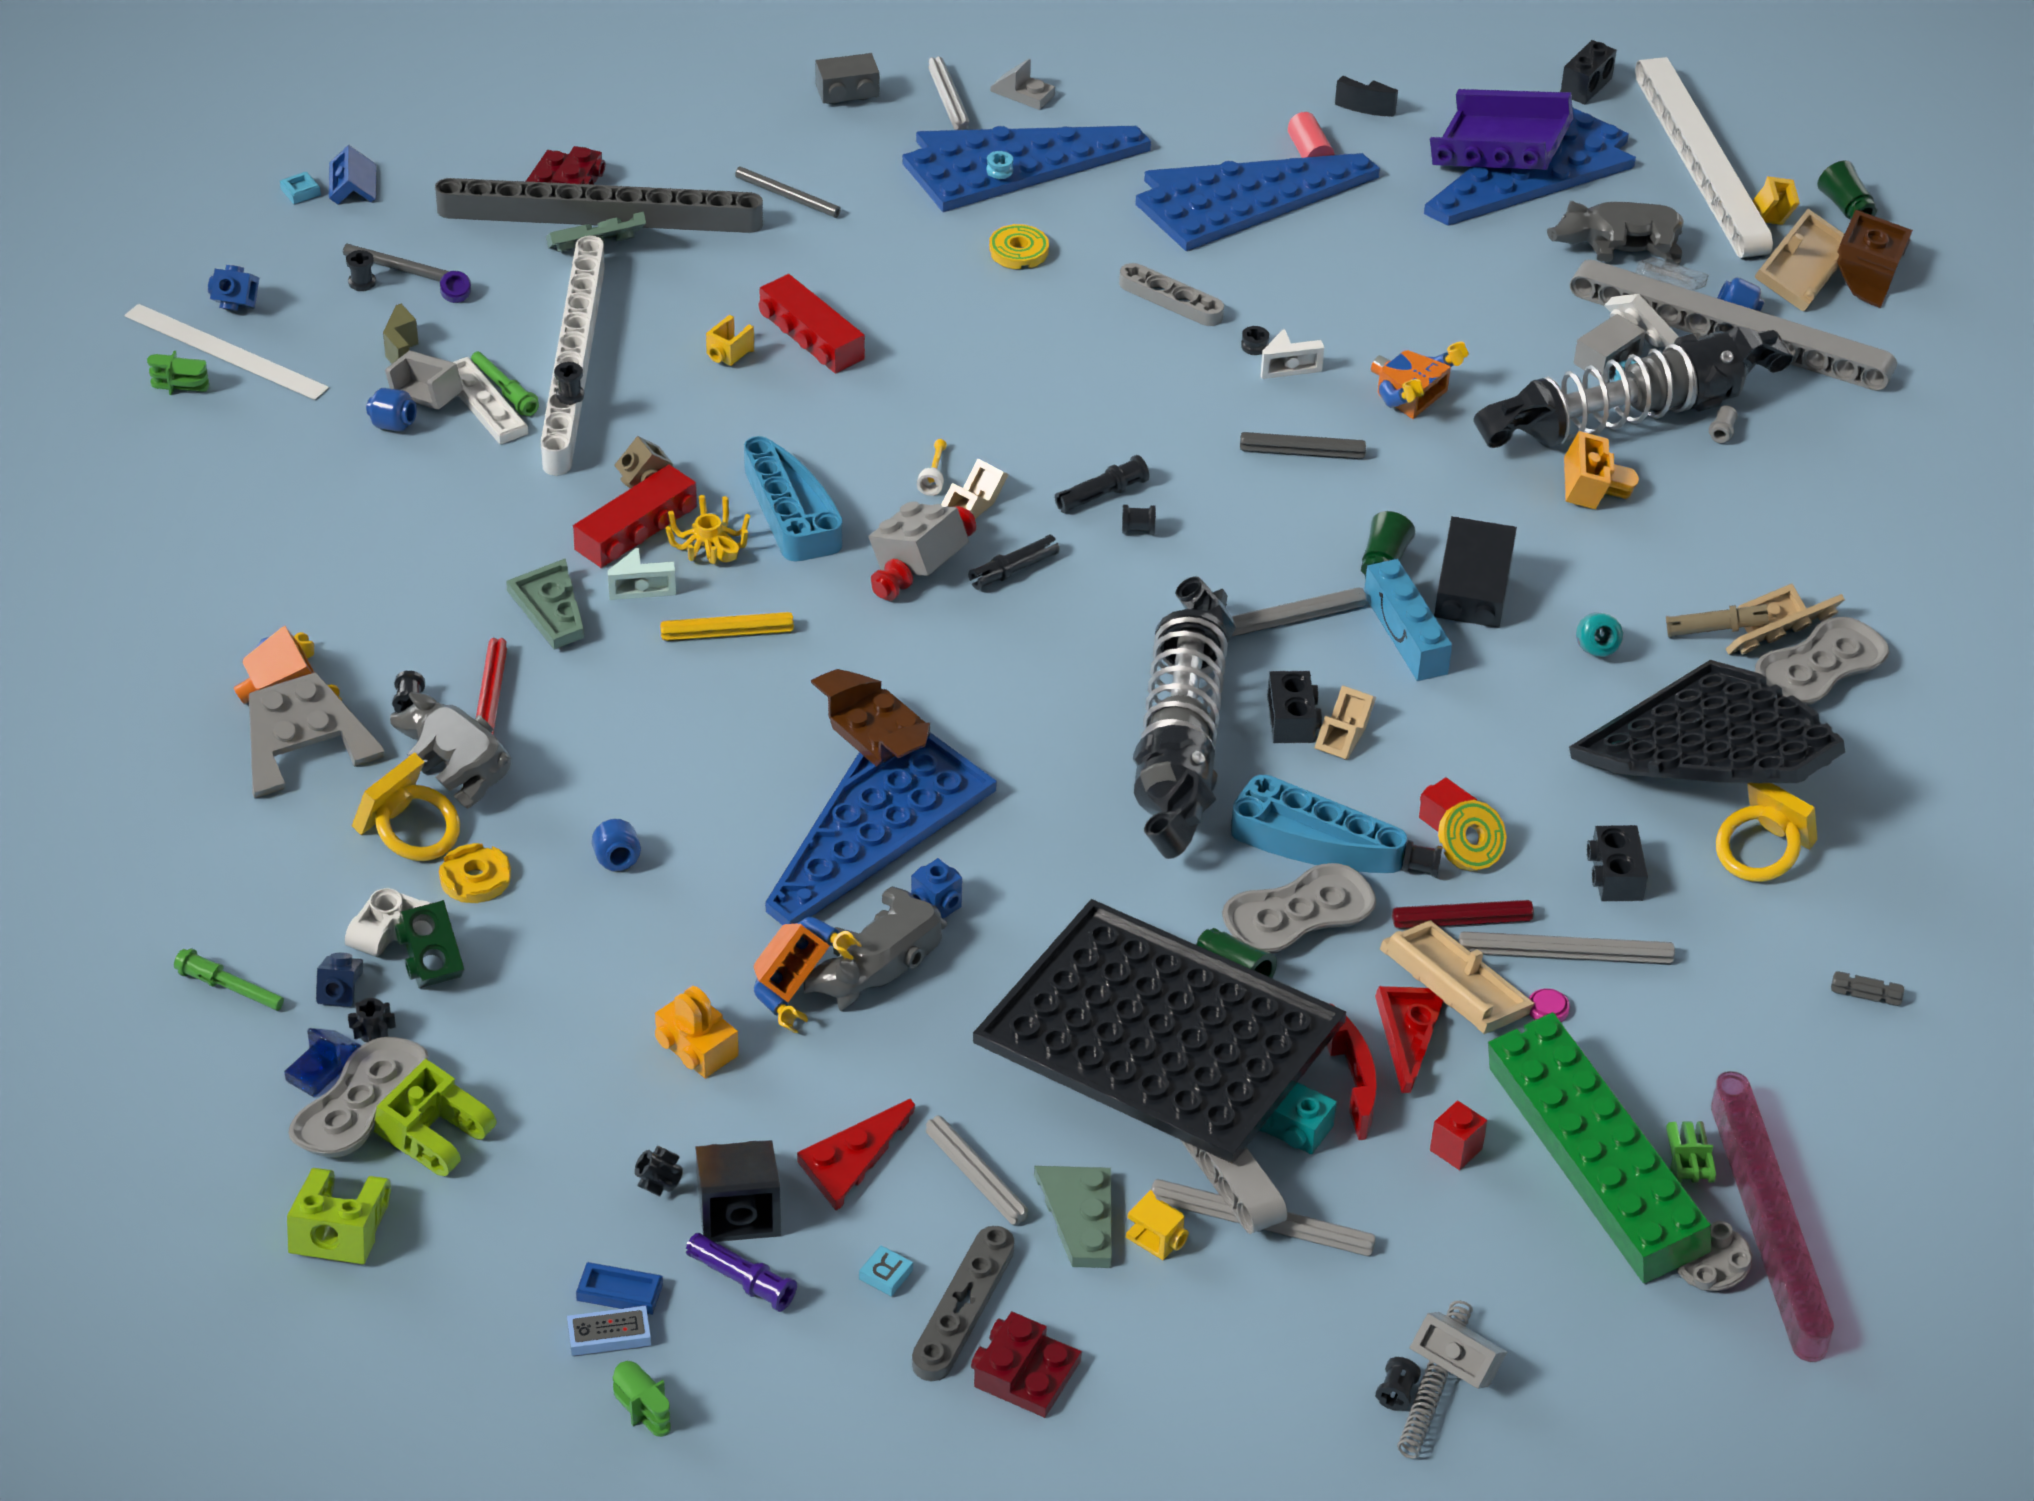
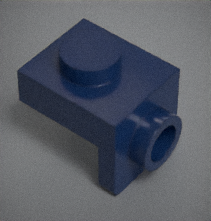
M342 952L327 956L317 968L316 1002L323 1005L352 1006L354 1003L355 983L363 974V959L352 958L351 954Z

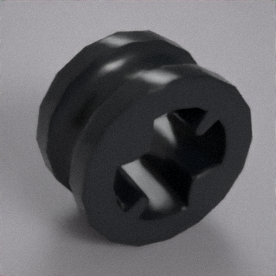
M1260 326L1245 328L1242 331V350L1250 355H1261L1263 350L1269 345L1268 330Z

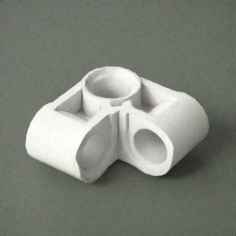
M390 888L375 891L359 914L350 922L345 935V945L375 957L380 956L389 943H392L393 940L398 941L394 924L399 923L398 918L401 911L427 905L430 902L418 900ZM416 921L413 923V929L417 934L425 936L432 933V927L428 922Z

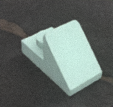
M635 548L608 570L609 600L676 595L674 562L640 564L639 548Z

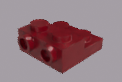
M574 146L569 154L547 149L525 182L594 185L597 179L603 176L606 163L605 160H602V152L586 147Z
M1011 1311L1006 1320L998 1318L994 1323L989 1337L992 1342L988 1348L980 1346L974 1354L971 1368L974 1369V1387L1046 1418L1080 1364L1082 1351L1046 1336L1047 1326Z

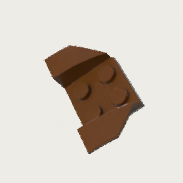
M1855 210L1837 251L1839 254L1837 263L1854 296L1881 308L1894 273L1909 245L1913 230Z
M840 669L827 672L811 680V683L828 697V716L833 730L876 767L895 756L901 758L925 747L927 738L930 737V722L926 723L887 689H881L882 681Z

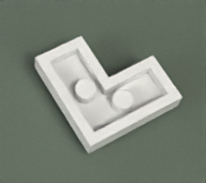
M1640 294L1614 296L1604 305L1611 312L1610 317L1619 314L1646 331V341L1655 347H1666L1673 344L1676 338L1679 337Z

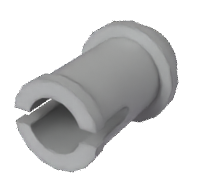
M1725 405L1718 410L1716 420L1709 426V434L1715 442L1724 443L1733 437V425L1738 417L1736 409Z

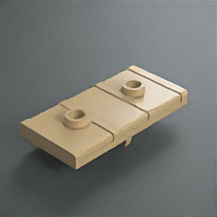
M1807 209L1762 265L1755 278L1801 311H1805L1838 269L1837 260L1839 254L1837 251L1844 233L1810 209Z
M1431 920L1403 932L1397 931L1391 937L1383 939L1380 950L1385 955H1388L1401 965L1416 980L1422 982L1443 999L1448 1006L1454 1008L1475 1025L1483 1034L1528 1016L1534 1005V1002L1482 962L1483 953L1480 950L1468 951Z

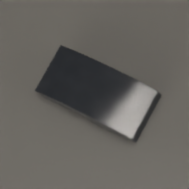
M1342 76L1337 80L1335 105L1376 116L1393 117L1396 114L1397 89L1375 80L1369 85L1346 76Z

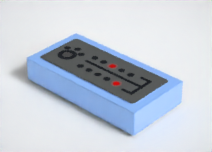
M646 1306L567 1316L572 1356L651 1346Z

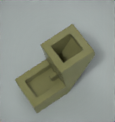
M402 303L395 306L383 331L385 357L391 364L406 354L410 347L419 344L416 319Z

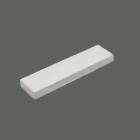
M469 357L453 362L457 364L463 386V391L458 396L500 445L528 435V425Z

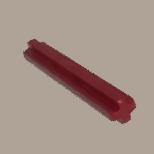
M1531 900L1396 907L1392 912V921L1397 929L1413 928L1430 920L1437 926L1520 922L1532 920L1534 908Z

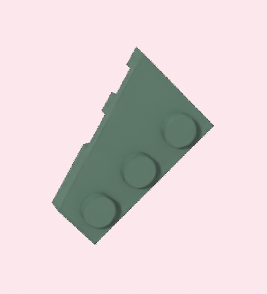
M644 212L633 214L634 217L626 222H622L618 218H612L598 223V227L592 228L591 224H585L550 232L546 236L548 249L557 247L558 252L575 249L577 240L584 236L599 237L603 243H605L604 238L615 236L616 241L634 238V233L646 224Z
M566 558L506 581L507 592L553 649L584 638L583 625L577 601H575L571 578H569Z
M1034 1166V1177L1037 1184L1043 1190L1046 1206L1049 1212H1052L1055 1219L1058 1235L1071 1266L1111 1268V1168Z

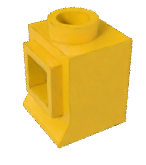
M1767 176L1765 185L1752 200L1765 223L1783 225L1800 204L1793 179Z
M728 315L706 333V353L716 363L722 361L732 366L748 352H754V326L748 324L743 328L742 332L735 336L734 317Z
M1152 1190L1127 1214V1218L1135 1224L1126 1232V1238L1161 1260H1164L1173 1250L1178 1251L1181 1249L1188 1238L1189 1231L1184 1228L1185 1216L1183 1213L1164 1201L1156 1199Z

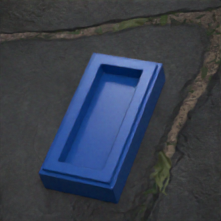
M587 1262L576 1291V1300L618 1309L646 1306L647 1314L653 1315L663 1286V1276Z

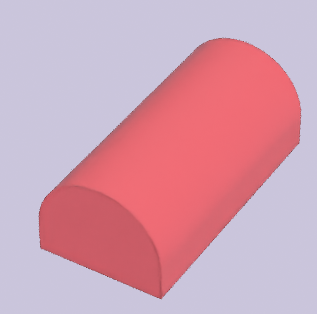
M1301 112L1291 118L1288 124V133L1302 158L1335 155L1333 148L1312 113Z

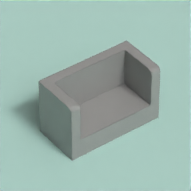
M1615 314L1577 339L1574 364L1584 371L1587 366L1592 365L1604 377V369L1609 360L1613 359L1619 363L1627 360L1629 355L1635 354L1638 357L1642 355L1646 331L1619 314ZM1615 366L1609 368V376L1615 373ZM1593 371L1589 372V374L1597 378Z
M409 350L385 370L390 389L407 391L411 395L412 400L417 404L438 410L463 391L456 363Z
M1440 1312L1427 1313L1409 1347L1411 1350L1478 1389L1490 1386L1507 1354L1506 1350Z

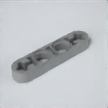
M1129 263L1121 267L1119 285L1125 291L1202 325L1215 326L1222 322L1224 304L1218 298L1137 263ZM1160 287L1164 288L1165 290H1155L1152 288ZM1178 299H1188L1191 301L1184 302L1179 301Z

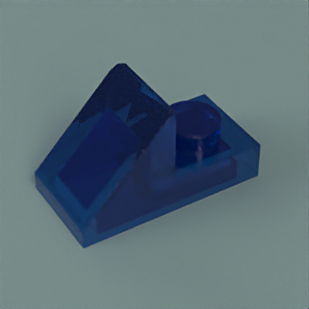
M309 1028L307 1030L309 1049L284 1071L285 1080L288 1083L315 1097L342 1073L348 1058L361 1045L336 1030Z

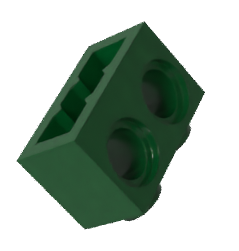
M444 900L401 911L398 918L399 923L394 924L399 944H405L409 958L405 959V966L409 979H416L418 988H423L460 978L465 969ZM416 921L428 922L432 927V933L425 936L417 934L413 929V923ZM428 955H435L440 958L443 967L439 970H430L424 965L423 958Z

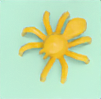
M704 495L699 496L701 515L696 518L695 523L692 524L693 528L681 532L676 525L674 512H668L671 527L666 526L665 529L669 543L678 550H685L687 548L690 561L696 559L701 545L705 546L707 559L711 564L716 563L717 557L721 562L733 561L737 559L739 549L747 546V529L750 515H745L742 529L734 531L728 528L729 499L727 496L722 497V522L717 515L707 514L706 498ZM673 532L680 538L690 537L683 544H679L675 541ZM729 535H741V542H735ZM694 540H696V543H695V545H694V547H693V545H692L691 543H692Z

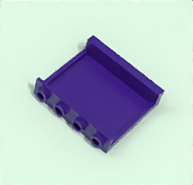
M1458 89L1455 94L1457 112L1442 137L1430 138L1432 165L1547 170L1573 120L1571 92Z

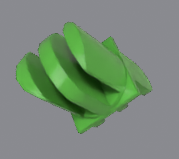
M173 351L172 355L153 354L147 358V363L151 366L149 368V375L153 377L150 380L153 388L169 390V395H172L174 389L207 391L209 389L206 360L178 358L176 351Z
M1683 1121L1679 1135L1677 1122H1669L1666 1125L1672 1155L1670 1170L1679 1183L1682 1182V1179H1691L1692 1183H1698L1699 1179H1708L1709 1183H1714L1716 1170L1712 1155L1713 1145H1708L1704 1123L1698 1121L1694 1130L1692 1121Z
M628 1360L620 1362L613 1374V1393L616 1399L630 1413L631 1425L635 1426L642 1422L655 1436H666L671 1430V1424L669 1422L670 1404L665 1397L664 1381L661 1380L656 1383L636 1362Z

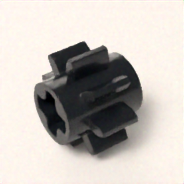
M367 998L359 1003L356 1002V1013L348 1014L349 1028L353 1029L355 1040L361 1038L362 1041L367 1043L377 1038L389 1037L388 1029L396 1028L395 1014L391 1013L390 1003L386 1002L383 1004L382 1001L376 998Z
M656 1146L654 1152L650 1150L644 1151L638 1158L634 1170L635 1175L641 1178L637 1184L638 1187L657 1196H661L663 1190L667 1192L673 1191L679 1184L683 1174L682 1166L676 1164L680 1156L660 1146Z

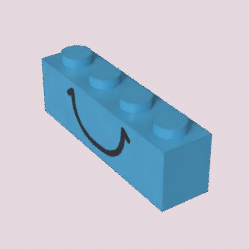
M1394 559L1367 565L1364 588L1367 601L1415 679L1421 681L1447 675L1452 644L1400 561Z

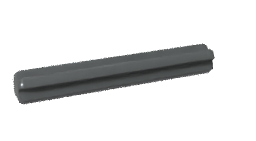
M1242 432L1240 436V450L1363 459L1366 453V442L1356 439Z

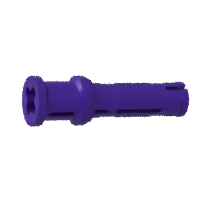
M695 1233L687 1243L686 1254L689 1257L699 1260L715 1271L738 1282L743 1286L747 1295L763 1298L770 1302L771 1307L778 1312L785 1310L792 1302L797 1290V1282L794 1279L780 1277L771 1272L769 1265L765 1263L754 1264L720 1244L711 1241L701 1233Z

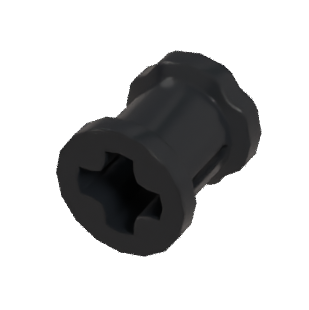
M357 250L346 256V264L351 272V276L348 278V285L356 291H367L376 285V277L372 274L371 270L374 257L370 252Z
M563 362L557 365L554 369V376L558 380V388L555 393L556 398L560 403L566 405L581 402L584 398V389L580 383V379L583 377L582 367L575 362Z
M1123 504L1122 533L1136 530L1155 534L1156 505H1150L1149 508H1129L1128 505Z
M403 671L396 675L394 685L397 694L392 699L395 712H403L413 705L409 697L410 692L422 693L424 691L426 683L423 675L415 671Z
M1408 840L1402 871L1408 872L1409 869L1431 873L1432 877L1437 878L1443 846H1437L1435 849L1414 845L1413 841Z
M1393 1357L1387 1361L1385 1367L1387 1375L1384 1383L1377 1387L1375 1397L1387 1409L1394 1411L1406 1410L1411 1403L1410 1391L1413 1384L1419 1381L1421 1370L1410 1359ZM1402 1370L1406 1371L1404 1376L1401 1375ZM1392 1392L1396 1393L1394 1398L1391 1397Z

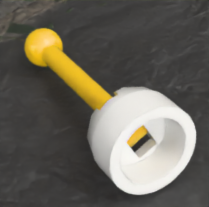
M937 439L934 443L936 451L931 468L923 469L918 476L917 488L927 496L939 494L943 487V474L937 469L941 453L947 447V443L943 439Z

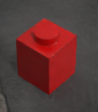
M1445 777L1435 785H1429L1420 796L1419 818L1438 832L1440 821L1448 809L1460 802L1477 801V799Z
M1457 1100L1434 1121L1430 1151L1460 1171L1483 1149L1488 1120Z

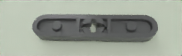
M988 1226L982 1229L975 1237L913 1349L912 1368L917 1377L926 1381H938L945 1378L951 1371L1013 1257L1014 1237L1006 1228ZM968 1290H970V1303H965L959 1313H956L957 1302L963 1301L968 1294Z

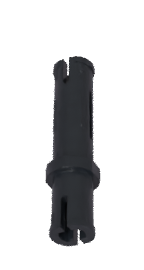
M1049 534L1009 554H999L993 557L990 562L969 570L968 577L970 581L978 578L976 582L972 583V586L978 590L994 581H1004L1012 573L1058 554L1060 550L1058 543L1049 546L1050 543L1056 540L1055 537Z

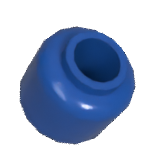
M1739 277L1732 279L1730 282L1726 280L1717 297L1718 299L1756 311H1761L1764 305V300L1760 299V287Z
M380 388L374 393L373 397L369 398L366 411L376 428L403 431L414 422L417 405L407 391Z
M609 819L602 822L594 830L591 844L597 861L605 869L623 871L637 862L640 857L641 845L634 827L629 822L622 819Z

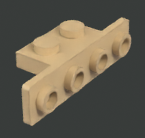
M1789 584L1741 604L1737 608L1767 604L1769 624L1744 627L1747 634L1734 640L1726 648L1728 655L1740 651L1743 655L1756 649L1760 645L1759 642L1767 640L1768 643L1777 641L1785 636V631L1789 629L1798 632L1811 625V620L1813 619L1827 620L1838 613L1836 607L1845 598L1840 594L1806 608L1794 585Z

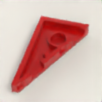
M1379 986L1375 998L1401 1092L1411 1093L1444 1000L1429 988Z
M911 1098L797 1152L798 1164L835 1211L844 1205V1197L854 1185L859 1186L865 1178L866 1171L873 1168L889 1148V1141L898 1130L902 1131L909 1123V1118L915 1109V1103Z

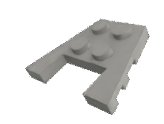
M316 672L249 693L252 794L254 799L284 789L285 782L274 758L277 755L341 736L354 766L384 757V749Z

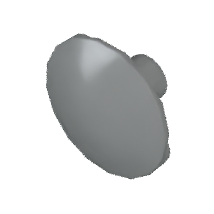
M1717 1221L1711 1225V1252L1677 1268V1271L1688 1284L1701 1290L1720 1291L1732 1288L1745 1279L1752 1266L1753 1254L1748 1242L1738 1232L1733 1231L1729 1223Z

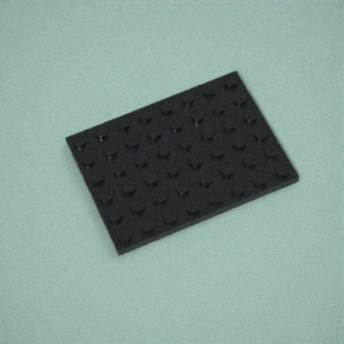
M1091 899L973 1032V1043L1233 1164L1346 1022V1011Z

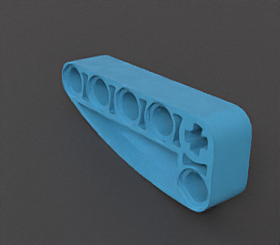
M754 436L746 440L744 443L745 474L784 558L797 562L838 553L842 548V517L823 486L799 460L770 439Z
M1266 774L1254 776L1233 804L1231 835L1236 840L1263 851L1313 865L1327 863L1343 864L1355 869L1357 872L1395 873L1403 867L1407 835L1402 829Z

